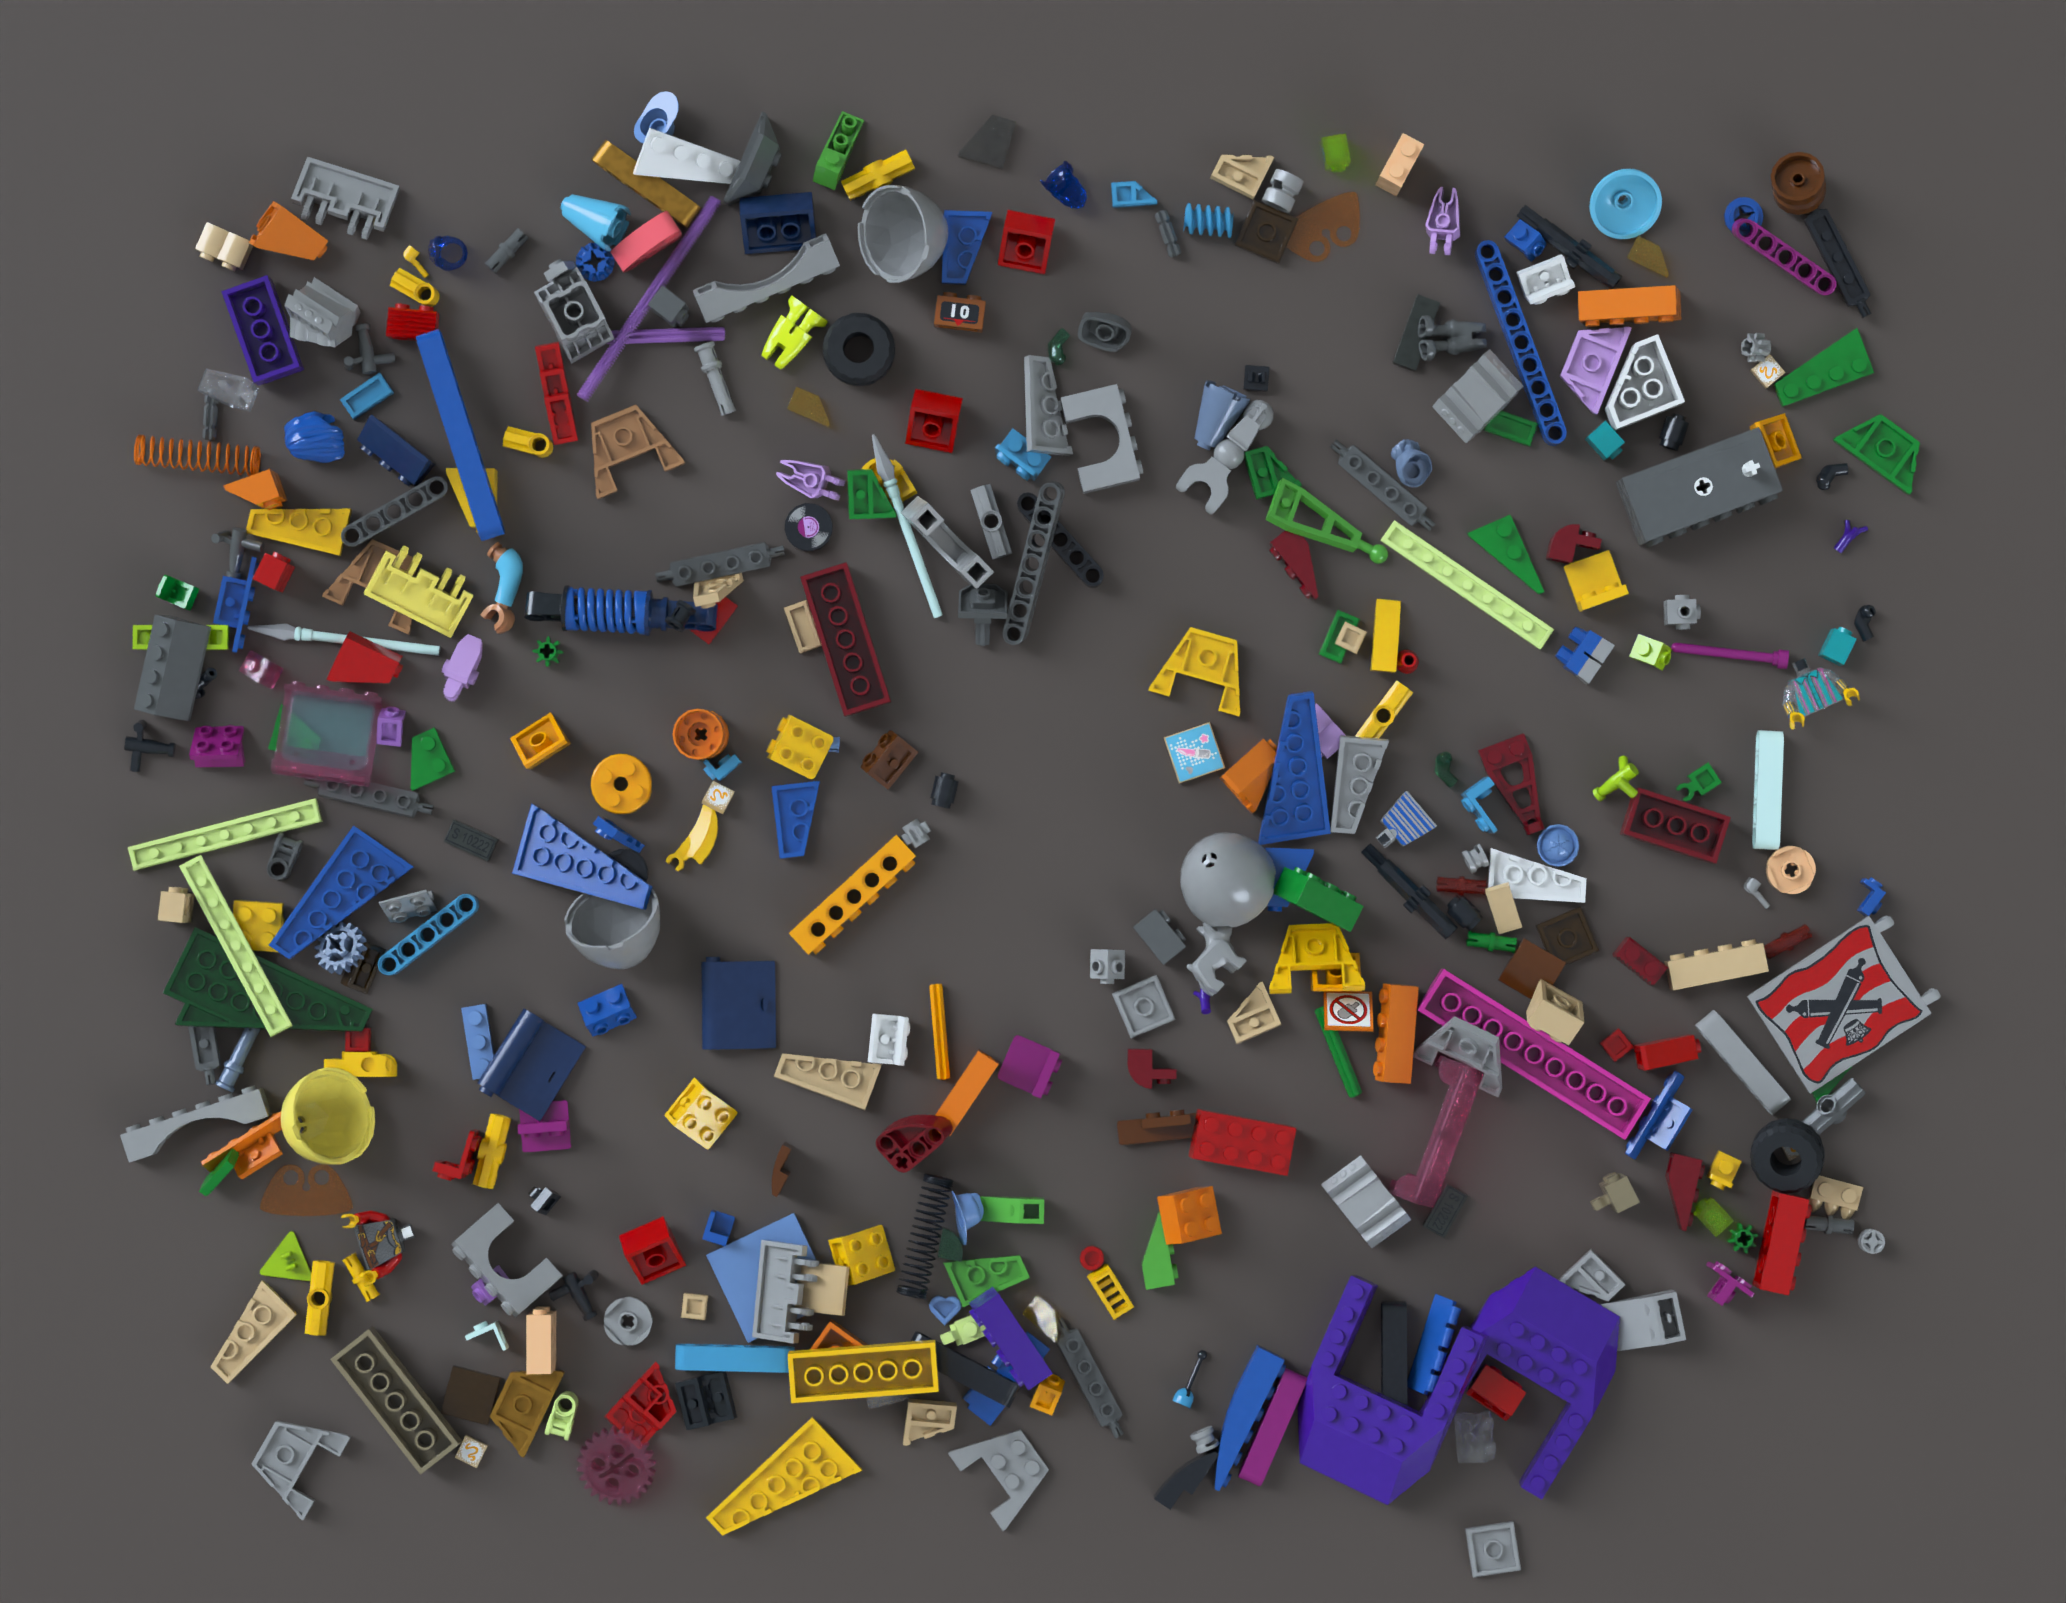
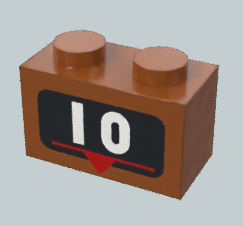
M943 292V296L937 295L934 327L982 333L986 301L981 300V297L976 295H967L966 299L957 298L956 293Z

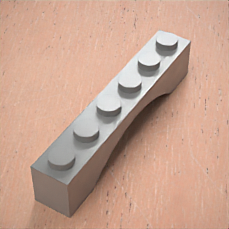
M825 233L804 242L793 260L781 271L767 279L741 285L713 281L694 289L693 293L706 323L710 321L717 322L725 317L724 315L728 313L741 312L747 308V305L754 302L762 303L768 300L769 296L775 293H785L796 284L809 283L817 275L830 274L840 264Z
M254 1085L242 1089V1095L233 1097L232 1093L218 1097L219 1102L210 1105L209 1101L196 1104V1110L188 1113L186 1108L172 1112L173 1118L164 1120L163 1116L149 1120L150 1125L141 1128L140 1124L127 1127V1133L121 1134L120 1137L129 1163L157 1154L173 1133L184 1125L196 1120L224 1118L248 1124L271 1116L272 1113L264 1089L256 1090Z

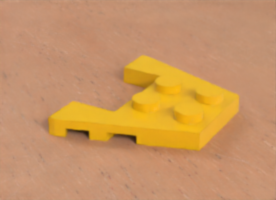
M1190 627L1150 685L1148 691L1169 697L1176 673L1224 686L1218 711L1239 717L1240 694L1237 640Z
M1331 923L1289 925L1281 948V954L1274 970V976L1269 986V994L1292 993L1291 971L1341 969L1343 991L1365 990L1364 979L1360 976L1358 966L1349 952V947L1340 927Z

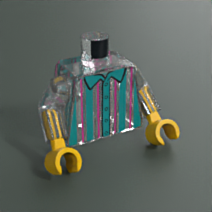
M1803 658L1792 663L1798 677L1787 681L1788 685L1784 689L1782 705L1790 719V728L1795 729L1794 722L1798 721L1804 727L1805 716L1844 700L1842 696L1845 697L1848 706H1852L1850 697L1855 696L1860 700L1858 690L1851 688L1843 678L1831 670L1819 667L1811 671L1806 659Z

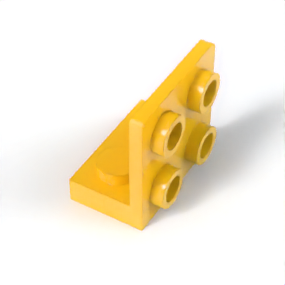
M1608 550L1564 566V571L1579 612L1629 594L1626 584L1623 586L1621 584L1612 556Z
M694 1077L664 1116L674 1127L709 1150L738 1112L710 1092Z
M877 1225L850 1235L828 1240L835 1265L849 1267L848 1286L895 1271L883 1225Z

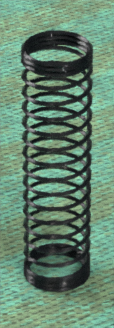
M924 1174L923 1181L948 1190L924 1186L921 1188L945 1197L919 1194V1196L944 1205L924 1202L917 1203L943 1213L916 1209V1212L940 1220L914 1217V1219L939 1228L914 1224L912 1227L934 1233L938 1236L911 1232V1235L922 1237L935 1243L908 1241L934 1251L909 1247L906 1249L933 1259L905 1255L906 1258L917 1260L930 1266L903 1263V1265L925 1271L929 1274L902 1270V1273L913 1275L926 1281L899 1278L901 1281L909 1282L925 1289L898 1285L896 1290L899 1294L918 1299H926L928 1288L922 1284H928L930 1280L923 1276H931L932 1273L926 1269L934 1267L927 1261H934L936 1259L928 1254L936 1253L937 1250L931 1246L939 1245V1242L932 1238L941 1237L939 1233L933 1230H942V1226L936 1223H943L945 1221L937 1215H945L946 1211L937 1207H948V1204L941 1200H949L950 1197L942 1192H951L954 1182L952 1179L932 1174Z

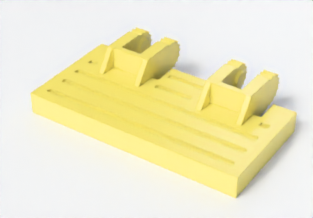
M403 546L397 557L386 550L364 591V595L451 638L474 596L463 589L459 599L456 598L466 577L460 574L450 593L443 589L452 575V569L447 567L441 578L420 568L416 577H414L413 574L421 561L422 554L417 552L413 556L407 571H405L400 566L406 558L409 548Z

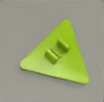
M290 1231L261 1268V1275L311 1281V1271L295 1232Z

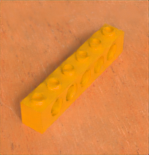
M895 835L791 930L789 934L808 955L812 952L816 955L826 946L824 941L830 935L835 938L844 930L841 925L848 919L851 922L862 913L860 908L865 903L870 906L880 897L877 893L884 886L887 889L890 888L898 880L895 876L901 870L906 873L916 864L913 860L916 855L898 835ZM890 856L894 857L897 861V867L892 871L886 870L883 866L884 860ZM870 873H875L879 877V883L875 887H869L866 884V876ZM853 889L861 893V900L856 904L848 900V893ZM833 906L842 908L843 916L841 919L834 920L831 918L830 909ZM816 922H821L825 926V933L822 936H815L812 932V926Z

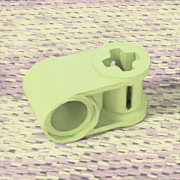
M565 1391L557 1397L546 1425V1435L551 1433L564 1437V1440H569L578 1407V1397L575 1393ZM563 1398L569 1399L572 1402V1408L564 1409L560 1404V1400Z

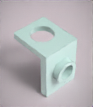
M487 1321L473 1326L475 1331L465 1335L466 1340H469L494 1329L502 1350L505 1351L509 1348L498 1321L489 1325Z

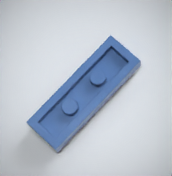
M486 1004L461 1008L473 1080L481 1078L495 1055Z

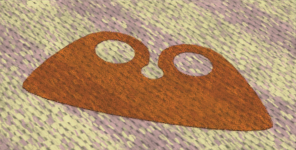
M1347 192L1340 194L1297 216L1298 222L1287 248L1304 259L1319 262L1328 256L1331 248L1328 239L1322 235L1323 229H1329L1331 240L1340 247H1346L1354 243L1358 237L1360 223L1357 193ZM1341 226H1347L1351 230V237L1347 241H1341L1336 236V231ZM1313 241L1322 242L1325 247L1323 254L1319 256L1312 255L1309 250L1310 244Z
M290 1164L284 1165L276 1172L263 1195L260 1209L279 1215L321 1216L349 1211L352 1209V1202L340 1177L330 1166L321 1164L313 1167L308 1174L310 1190L304 1191L302 1189L304 1184L303 1171L298 1166ZM288 1170H294L298 1174V1181L294 1185H287L283 1181V1175ZM318 1170H325L329 1174V1181L325 1185H318L314 1181V1174Z

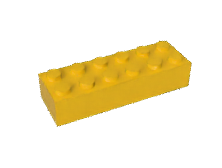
M936 1340L788 1352L791 1403L939 1392Z

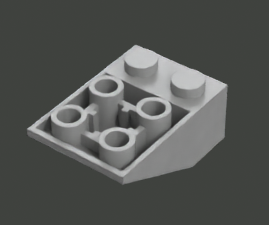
M1672 1289L1601 1304L1620 1316L1617 1351L1658 1346L1686 1340L1677 1292Z

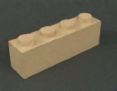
M1756 939L1742 941V946L1735 948L1732 947V944L1717 946L1718 951L1709 952L1708 948L1694 951V956L1685 957L1684 953L1670 955V960L1664 961L1668 967L1666 973L1670 990H1678L1769 972L1764 944L1756 943Z

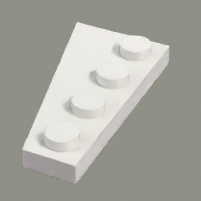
M649 128L633 174L731 184L740 161Z
M1490 848L1488 888L1509 882L1513 898L1585 903L1587 878Z

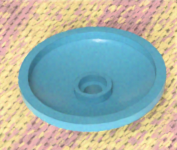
M1621 169L1610 173L1597 184L1590 198V215L1596 227L1603 234L1615 239L1634 238L1646 232L1656 222L1662 207V196L1657 183L1645 172L1636 169ZM1620 196H1626L1623 201H1618Z

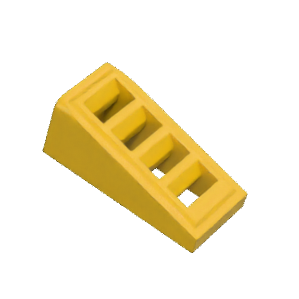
M1108 1264L1102 1265L1099 1269L1087 1275V1278L1114 1320L1134 1308V1305ZM1107 1275H1109V1277L1105 1278V1279L1102 1280L1101 1282L1096 1283V1282L1100 1281L1101 1279H1103L1104 1277H1106ZM1113 1282L1115 1284L1112 1287L1105 1290L1104 1292L1101 1291V1289H1103L1110 1283ZM1117 1291L1120 1292L1118 1295H1116L1115 1297L1111 1298L1110 1300H1107V1299H1106L1107 1297H1109L1110 1295L1114 1294L1115 1292H1117ZM1122 1299L1125 1300L1124 1303H1122L1115 1309H1112V1305L1116 1304Z

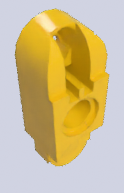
M342 1051V1059H324V1068H339L348 1071L355 1077L397 1076L396 1059L389 1054H377V1051Z

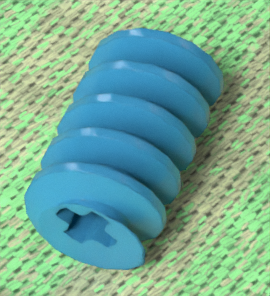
M1187 203L1183 232L1188 227L1189 233L1193 234L1195 228H1198L1199 235H1202L1204 230L1207 229L1209 236H1212L1214 230H1217L1218 236L1221 237L1223 232L1227 231L1228 238H1231L1234 212L1231 214L1230 208L1226 207L1224 212L1221 213L1220 206H1216L1214 212H1212L1210 205H1207L1205 210L1202 211L1200 204H1197L1195 210H1192L1191 203Z

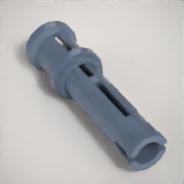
M244 1029L230 1059L223 1063L224 1069L215 1083L217 1086L230 1092L235 1091L234 1085L239 1075L244 1072V1067L242 1066L260 1029Z

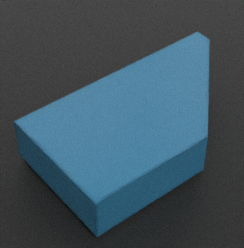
M1136 181L1111 183L1113 208L1157 205V200Z

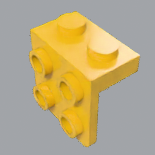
M788 715L787 719L783 717L777 728L780 731L777 739H772L767 747L766 752L769 753L767 758L809 779H814L833 743V737L792 715Z

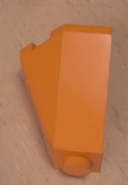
M274 201L256 226L258 228L257 231H259L258 235L253 234L249 241L250 244L259 249L315 260L316 257L320 258L326 252V244L328 243L327 239Z
M1263 738L1220 777L1221 781L1251 814L1257 810L1272 776L1277 746L1270 739L1266 742Z

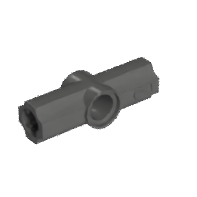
M1851 1077L1832 1095L1822 1096L1816 1104V1109L1802 1122L1810 1125L1820 1135L1831 1124L1841 1123L1846 1118L1847 1110L1861 1099L1866 1092Z

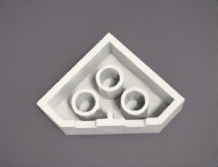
M1658 334L1635 343L1625 360L1605 407L1610 425L1615 431L1680 406L1685 402Z

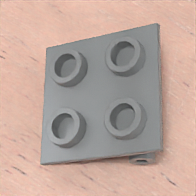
M427 890L379 902L390 923L404 922L408 918L415 916L424 917L431 914V912L437 911V907L432 901L434 900L433 892Z

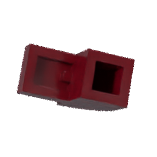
M1579 524L1567 525L1552 536L1546 560L1571 564L1576 546L1598 550L1600 549L1602 539L1596 538L1597 534L1582 531V535L1578 534Z
M1128 1049V1070L1132 1079L1140 1086L1152 1089V1079H1157V1084H1171V1079H1177V1069L1152 1068V1049Z

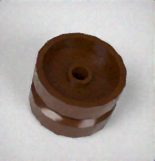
M1804 152L1789 153L1780 158L1773 166L1771 182L1774 200L1779 208L1790 214L1801 215L1817 209L1824 201L1826 194L1824 168L1816 157Z

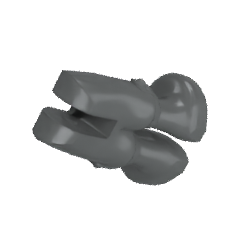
M1421 316L1418 325V336L1420 338L1431 336L1449 337V339L1442 341L1421 340L1419 342V351L1424 361H1431L1435 358L1436 353L1441 351L1457 355L1461 352L1487 348V339H1472V334L1486 332V323L1461 322L1452 319L1444 325H1437L1431 316Z

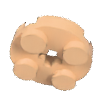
M1796 846L1779 848L1773 852L1766 863L1767 879L1771 886L1781 893L1798 894L1805 891L1811 885L1816 873V865L1812 856L1807 851ZM1788 863L1791 866L1797 867L1793 877L1790 874H1785L1784 870L1787 869L1786 865Z

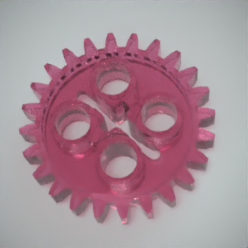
M612 1426L610 1433L604 1427L601 1430V1436L594 1432L592 1435L593 1440L588 1438L585 1441L586 1446H582L580 1449L583 1455L577 1458V1461L583 1464L578 1466L577 1471L584 1472L579 1478L581 1481L587 1480L584 1489L590 1487L593 1489L590 1496L598 1493L600 1494V1502L606 1497L608 1498L609 1505H611L614 1499L617 1500L618 1505H621L624 1498L629 1504L633 1500L632 1495L639 1499L641 1492H647V1485H651L653 1482L650 1476H654L656 1470L650 1467L655 1466L656 1460L649 1459L654 1454V1451L646 1450L650 1444L649 1442L643 1444L640 1442L643 1437L642 1434L635 1438L633 1437V1429L629 1434H626L625 1426L619 1432H617L615 1426ZM614 1445H621L625 1453H617ZM629 1454H634V1457L624 1461L621 1467H615L603 1478L599 1477L600 1474L608 1471L613 1463L616 1465ZM595 1458L602 1459L605 1462V1466H598L595 1463ZM633 1464L637 1466L639 1472H631L628 1465ZM609 1478L617 1479L619 1486L611 1485Z

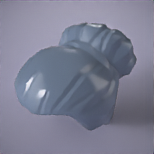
M1403 439L1392 448L1391 457L1396 461V471L1400 481L1408 487H1419L1432 472V462L1426 453L1420 451L1418 442Z

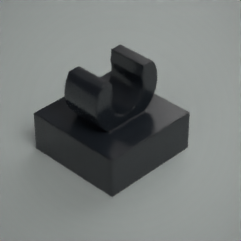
M1245 365L1243 390L1267 392L1269 367Z
M534 1186L528 1193L535 1199L531 1207L543 1215H547L561 1198L557 1192L547 1187L541 1190Z

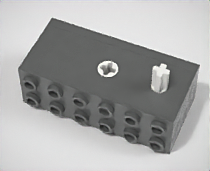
M1759 427L1623 477L1616 482L1639 546L1646 544L1647 548L1663 542V537L1667 535L1670 539L1687 533L1686 528L1691 527L1692 531L1705 527L1710 524V519L1714 518L1715 522L1726 519L1733 515L1732 511L1737 510L1738 514L1756 507L1755 502L1759 501L1760 505H1764L1778 499L1777 494L1783 491ZM1696 487H1702L1703 491H1697Z

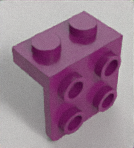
M1016 1035L999 1070L998 1079L1041 1099L1043 1094L1048 1095L1053 1082L1049 1081L1052 1072L1057 1073L1062 1063V1059H1059L1060 1053L1020 1035Z

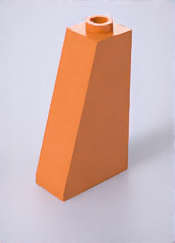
M980 1049L935 1114L936 1116L945 1117L951 1122L953 1127L952 1133L999 1065L998 1061Z

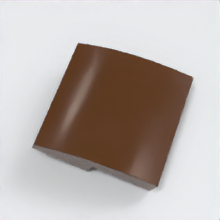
M1523 938L1498 980L1532 999L1539 981L1542 979L1553 985L1566 962Z
M786 1142L780 1148L773 1169L772 1195L775 1197L780 1194L791 1173L783 1169L794 1147Z

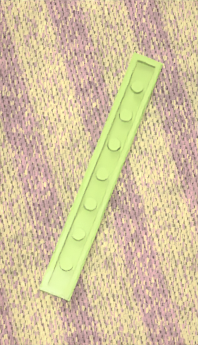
M1395 520L1380 540L1539 650H1541L1554 631L1549 625Z
M317 798L130 846L128 851L133 870L136 871L320 823L323 820Z
M199 855L180 865L182 873L270 1037L292 1027L290 1019L203 857Z

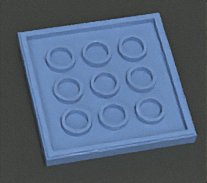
M795 1213L706 1255L748 1343L757 1339L752 1337L761 1240L807 1245V1256H797V1258L817 1260ZM797 1314L796 1320L803 1317V1315Z

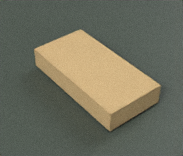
M807 600L784 607L799 653L821 647V641Z
M1509 882L1486 888L1485 892L1498 933L1502 934L1522 928Z

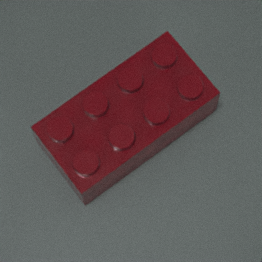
M1639 787L1635 788L1638 793L1634 798L1630 799L1620 831L1621 835L1711 864L1717 863L1731 817Z

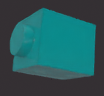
M1606 421L1585 438L1587 443L1603 460L1608 457L1613 460L1623 451L1620 446L1625 443Z
M1843 627L1831 629L1818 656L1838 666H1842L1845 664L1856 642V638L1851 636V631Z

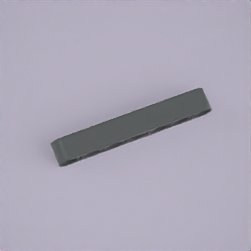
M1057 481L1046 483L1039 490L1003 629V638L1010 645H1017L1023 642L1029 634L1065 496L1064 486ZM1049 486L1056 489V499L1048 497L1047 489ZM1043 510L1051 514L1049 523L1041 519V512ZM1036 534L1044 536L1045 544L1043 546L1036 544ZM1030 557L1038 560V569H1032L1029 566ZM1025 580L1030 581L1033 585L1031 593L1023 589V582ZM1018 604H1023L1026 607L1027 613L1025 616H1021L1017 612ZM1012 627H1016L1020 630V639H1015L1012 637Z

